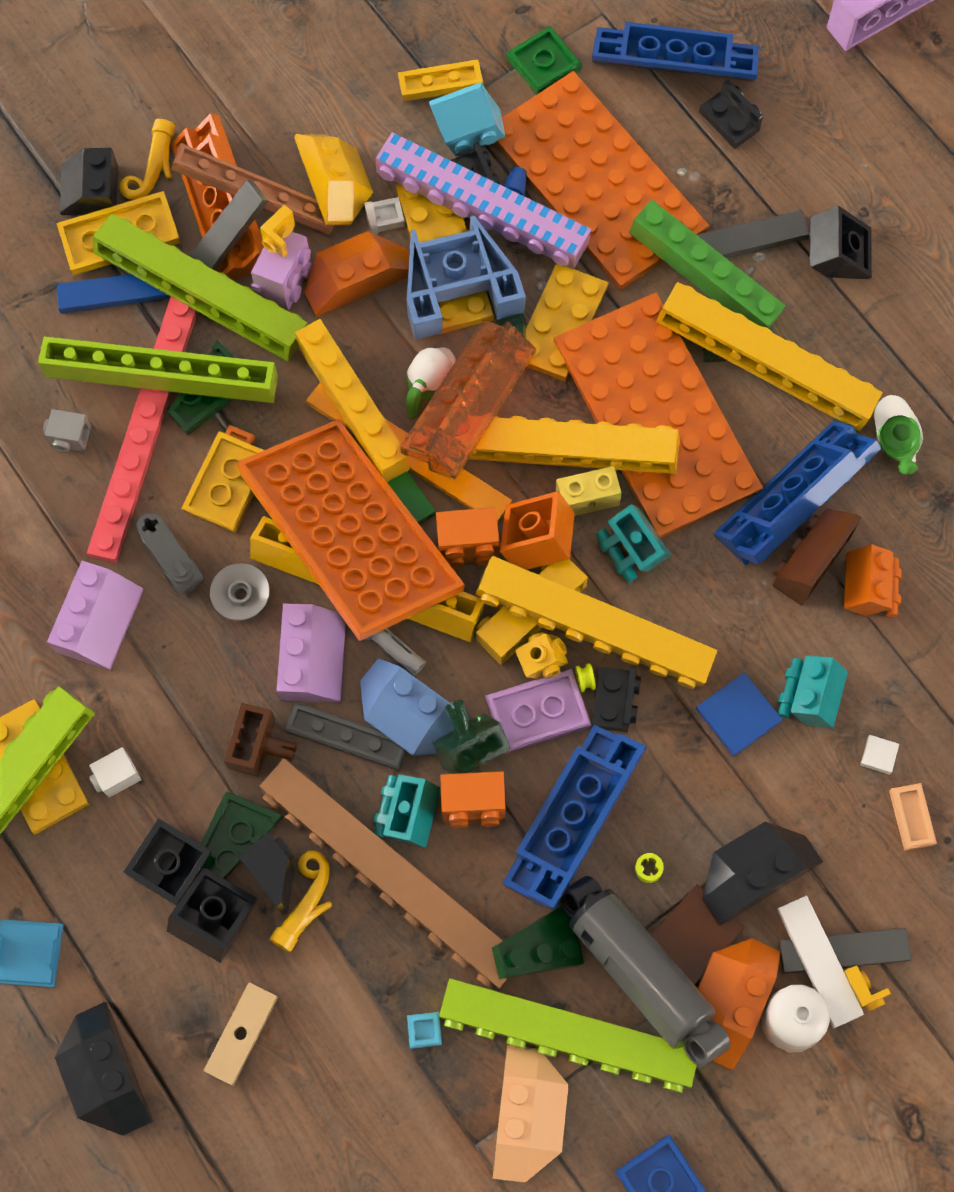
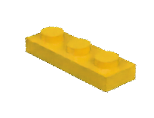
M478 59L398 72L403 102L447 95L480 82L483 85Z

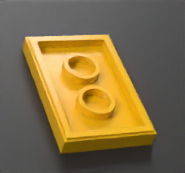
M219 431L181 509L186 513L236 534L254 496L250 487L237 471V462L264 450Z

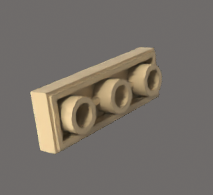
M250 982L248 983L203 1070L204 1072L234 1086L278 996ZM240 1029H246V1037L238 1040L237 1032Z

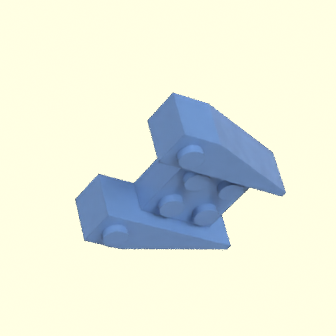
M470 216V231L419 243L416 231L411 230L407 316L415 340L442 334V315L438 302L488 290L497 320L525 312L526 296L517 270L475 216Z

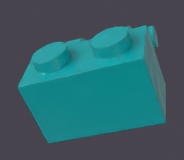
M633 504L607 521L615 534L610 536L605 528L595 534L601 543L599 545L604 554H609L616 565L614 569L618 575H623L627 583H631L638 577L632 569L635 564L640 571L649 572L672 556L640 507ZM621 542L630 554L626 558L617 547Z
M806 655L805 660L793 658L791 667L787 668L784 677L787 680L784 693H780L778 704L780 705L778 715L788 719L792 713L806 726L833 729L848 671L831 657Z
M398 774V777L388 775L386 786H382L380 796L383 797L379 813H375L373 823L376 824L374 834L380 838H385L386 836L399 843L426 848L441 787L422 778Z

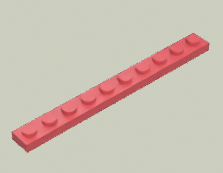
M170 297L154 349L185 352L198 311ZM140 389L87 551L89 557L118 563L172 392Z

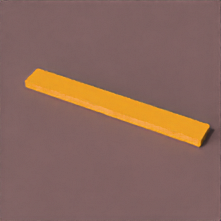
M319 383L307 398V405L332 421L339 419L345 428L352 433L324 387ZM385 419L409 457V471L468 509L496 507L497 523L500 522L505 515L506 505L513 503L512 499Z

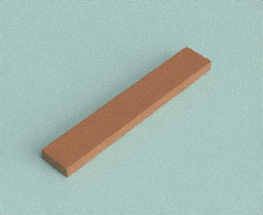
M180 143L171 170L234 196L246 180H252L269 200L264 207L265 209L276 213L285 205L293 211L294 221L325 234H331L334 225H325L316 199Z

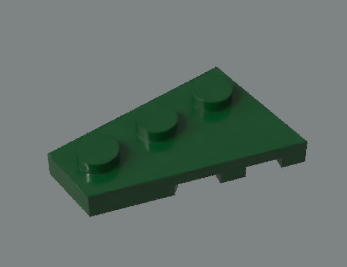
M216 340L209 355L234 358ZM180 393L168 410V413L188 436L234 399Z

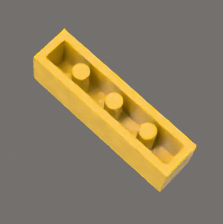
M570 559L541 567L542 572L539 575L578 592L587 587L588 577ZM499 605V611L492 618L487 616L477 625L476 641L502 665L515 653V649L523 646L528 641V638L536 634L542 627L537 625V620L526 616V619L518 618L509 613V608Z

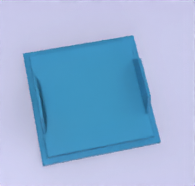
M1 919L0 984L55 988L64 924Z

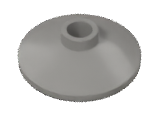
M236 563L223 568L214 577L210 587V599L215 610L221 616L234 621H244L257 616L267 605L270 596V587L266 576L257 567L246 563ZM241 591L246 592L247 595L244 599L236 598L237 593Z

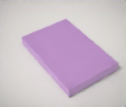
M572 669L560 672L550 678L543 677L485 695L504 754L591 727V722Z

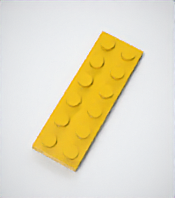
M401 184L395 185L410 240L411 230L416 231L419 243L467 232L463 217L455 214L452 209L443 205H436L419 193H411ZM486 291L438 302L442 315V334L494 321V315Z

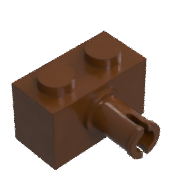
M241 703L224 763L229 770L258 777L263 759L267 754L293 761L295 757L293 752L297 750V742L272 737L271 732L275 717L271 710Z

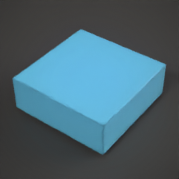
M439 1012L407 1015L410 1049L442 1046Z

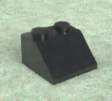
M84 148L62 164L61 215H85L117 205L118 164L112 148Z
M840 206L811 216L809 231L810 267L822 275L831 278H872L871 227Z
M158 818L123 872L131 879L177 906L212 851Z
M267 833L238 857L284 916L289 910L295 869L290 860L294 856L280 836L274 840L270 833Z
M203 867L169 916L167 932L221 963L241 932L257 898Z

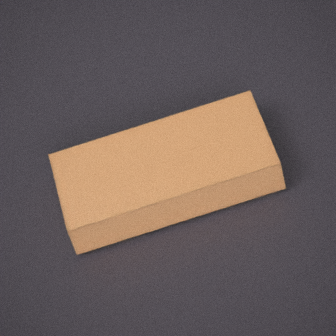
M922 784L891 788L889 793L904 851L936 845L937 841Z

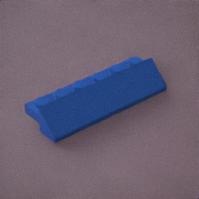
M625 22L624 30L597 27L592 62L755 81L758 71L759 46L733 43V34Z
M834 420L763 486V490L752 496L713 533L714 536L745 566L750 561L759 565L783 541H786L803 522L807 521L822 504L830 500L832 495L841 486L850 481L860 468L871 461L872 457L881 450L879 443L875 439L858 435L853 425Z
M594 725L582 747H576L516 851L518 857L502 884L506 888L531 900L534 905L555 910L647 747L620 733L615 735Z

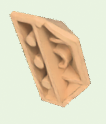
M507 1045L493 1179L525 1183L562 1152L568 1083L546 1056L537 1052L538 1048L525 1047L523 1049Z

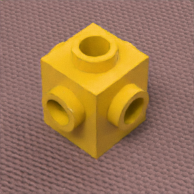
M544 632L532 635L528 638V643L515 649L523 671L528 678L553 677L561 672V667L568 664L565 656L567 649L563 641L559 637L557 638V636Z

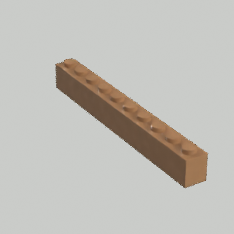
M283 758L260 784L259 787L264 793L262 799L274 810L278 806L287 813L285 819L299 830L303 826L311 833L308 838L320 849H323L326 845L333 851L334 854L331 857L340 866L346 869L349 865L358 872L355 878L365 887L370 889L373 885L381 892L379 898L390 908L394 909L397 905L405 912L403 918L415 929H418L421 925L430 933L427 938L439 949L446 946L454 953L451 957L452 960L461 968L466 970L468 967H471L479 974L476 980L486 989L491 990L494 987L500 992L510 978L499 979L492 947L503 940Z

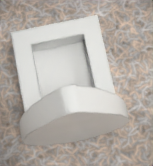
M399 197L377 202H364L370 232L378 234L381 231L405 227Z

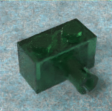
M463 700L453 701L452 705L454 708L450 704L445 707L454 730L432 742L443 769L451 774L469 773L511 749L501 723L484 713L470 720Z

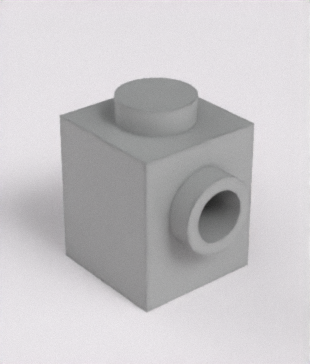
M52 409L49 419H46L44 422L43 435L50 446L57 451L69 452V450L85 452L92 426L85 414Z

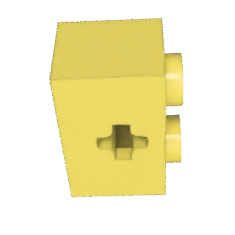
M614 466L556 479V492L559 491L575 512L574 516L620 506L622 492Z

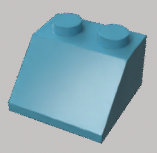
M481 82L429 101L444 142L454 155L470 152L475 143H479L480 146L490 145L506 137L500 108Z

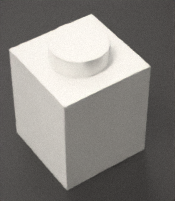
M123 747L89 765L94 773L89 776L94 788L98 793L103 791L109 798L142 780L129 754Z

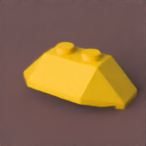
M296 134L294 138L325 225H351L364 207V202H367L373 193L357 148L334 136Z

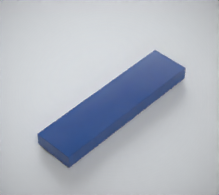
M132 274L57 284L58 308L61 314L165 300L171 297Z

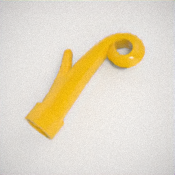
M155 119L151 131L153 137L144 180L142 181L136 176L124 177L119 185L120 192L124 197L135 200L147 196L153 189L161 169H163L166 179H171L169 148L176 129L175 124L171 121ZM135 184L138 189L131 190L128 188V185Z
M307 851L299 858L298 869L300 873L305 877L315 880L282 925L276 927L269 939L274 945L288 953H291L298 941L297 938L304 929L320 914L332 907L330 901L317 906L330 875V867L326 857L317 851ZM311 860L316 861L319 864V869L309 870L306 867L307 862Z

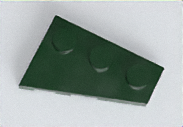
M226 791L201 841V845L212 851L203 867L226 879L242 862L238 856L269 833L283 816Z
M559 906L554 911L493 946L492 952L499 979L578 967L584 964L578 936L569 927L572 917Z

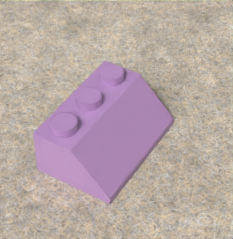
M81 561L47 643L55 653L110 671L144 589L110 569Z
M283 603L276 690L280 701L341 703L346 622L339 612L313 604Z

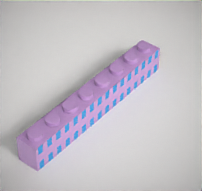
M393 132L375 158L376 173L384 180L401 184L407 191L419 193L436 205L448 207L460 217L470 218V216H475L485 229L495 230L501 233L507 240L517 241L527 246L529 250L536 254L542 253L552 258L560 266H568L574 269L589 244L590 228Z

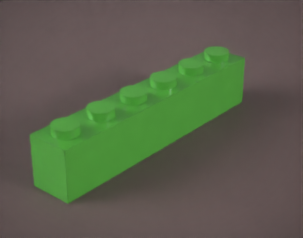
M652 199L634 219L629 232L633 237L707 296L718 301L727 309L744 315L748 320L759 326L770 329L786 307V305Z

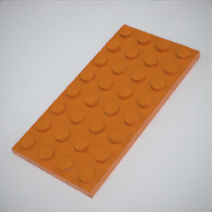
M574 71L502 117L506 137L497 140L495 145L514 167H521L526 170V181L551 210L591 229L590 241L585 250L620 291L663 262L660 257L629 233L634 219L651 199L696 235L706 233L709 230V224Z
M657 292L562 333L554 337L553 342L563 357L565 365L596 424L599 422H610L617 426H627L628 424L635 423L647 428L665 425L678 429L680 443L676 474L621 470L644 515L659 537L663 538L763 490V487L680 334L656 322L664 305Z
M339 419L237 462V471L359 641L464 591L465 584Z

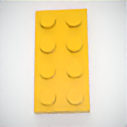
M164 191L57 223L73 276L112 264L93 253V235L111 213L129 220L134 226L145 232L154 234L157 239L168 245L181 243Z
M556 263L514 353L513 362L566 382L570 372L553 342L554 337L594 320L608 289L609 282Z
M35 699L0 717V759L4 755V749L8 743L17 739L24 730L23 726L27 719L32 715H36L40 710V706ZM65 754L62 755L20 809L34 835L90 805Z

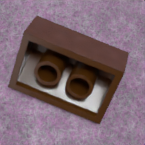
M827 508L820 517L815 514L806 527L809 533L804 539L798 537L789 550L793 554L788 562L782 560L773 572V575L776 576L773 587L803 606L851 539L862 517L857 514Z

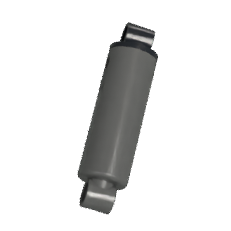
M584 876L570 884L560 900L563 910L572 917L569 927L669 1046L673 1049L684 1046L688 1058L699 1067H704L727 1051L730 1047L728 1034L721 1025L712 1022L716 1015L715 1008L612 889L602 891L598 882L590 876Z

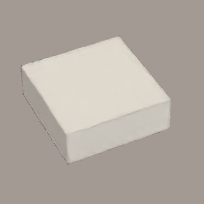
M869 735L860 766L890 775L893 771L899 744Z

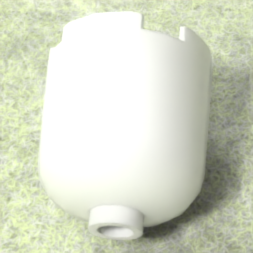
M789 985L771 994L760 1018L761 1029L767 1040L772 1042L777 1048L788 1053L803 1052L813 1047L826 1034L830 1023L829 1007L823 996L815 989L805 985Z

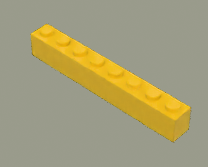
M679 282L674 286L656 320L657 323L842 423L853 425L854 429L859 432L870 419L883 393L872 384L855 378L846 370L829 364L820 356L803 350L796 343L777 336L770 329L753 323L744 315L727 309L718 301L709 299L696 292L692 287Z
M456 412L453 415H444L440 449L444 457L455 459L597 469L614 466L615 470L676 474L680 440L678 429L665 425L647 428L635 423L628 424L627 426H617L610 422L586 424L581 420L556 422V420L551 418L527 420L522 416L499 418L493 414H484L480 417Z
M263 516L250 537V559L318 584L275 522ZM461 592L407 619L471 642L477 630L476 627L481 621L484 603L477 596Z
M492 556L489 560L475 594L480 596L481 601L489 606L498 607V604L509 608V613L518 618L526 619V616L538 621L537 625L544 629L554 631L557 628L566 632L565 636L573 641H588L594 644L593 648L599 652L610 654L612 651L621 655V660L635 666H638L639 663L650 667L649 672L660 677H666L667 675L678 679L677 683L689 689L700 687L706 683L718 651L495 556Z

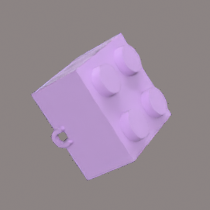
M292 232L287 238L283 239L288 253L284 258L276 252L274 254L270 253L264 247L251 271L254 282L251 285V289L261 297L276 302L279 307L289 311L293 302L296 303L299 300L302 291L301 285L304 279L309 278L313 267L307 237Z

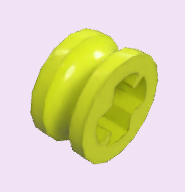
M587 663L584 668H580L579 665L575 666V674L580 692H585L586 688L596 690L591 664Z
M653 853L641 855L635 865V874L644 883L656 882L664 870L661 858ZM649 860L655 863L654 869L657 873L653 875L651 872L649 876L643 874L644 867L641 865L642 862L645 861L648 864Z

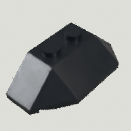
M765 821L713 852L702 900L720 926L821 865L823 861L805 835Z
M103 1002L77 1014L54 1057L77 1118L122 1136L154 1122L108 1003Z

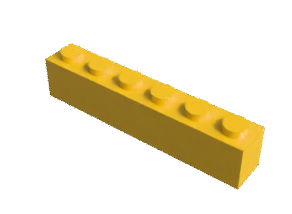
M321 319L296 331L295 335L299 350L365 454L386 482L410 470L407 453Z

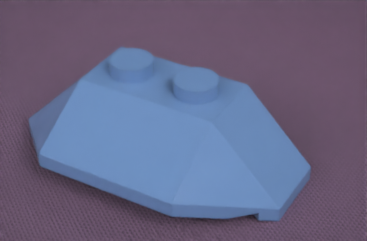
M378 658L360 680L364 720L412 756L457 753L475 729L450 702L400 666Z

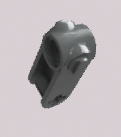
M147 513L139 518L137 530L142 537L143 543L162 569L178 596L183 593L193 592L198 584L204 581L194 561L185 553L159 515Z

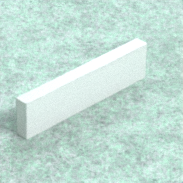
M802 897L778 908L777 911L814 989L823 996L829 1007L830 1022L833 1029L863 1016L864 1013L808 897Z

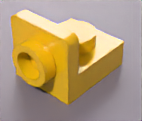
M283 205L260 227L263 246L270 253L274 254L276 252L282 258L288 254L286 243L283 239L292 233L295 226L293 211L287 206Z
M857 965L844 971L861 1008L865 1006L869 1012L886 1004L883 998L891 994L889 988L871 995L869 991L871 983L864 971H859Z

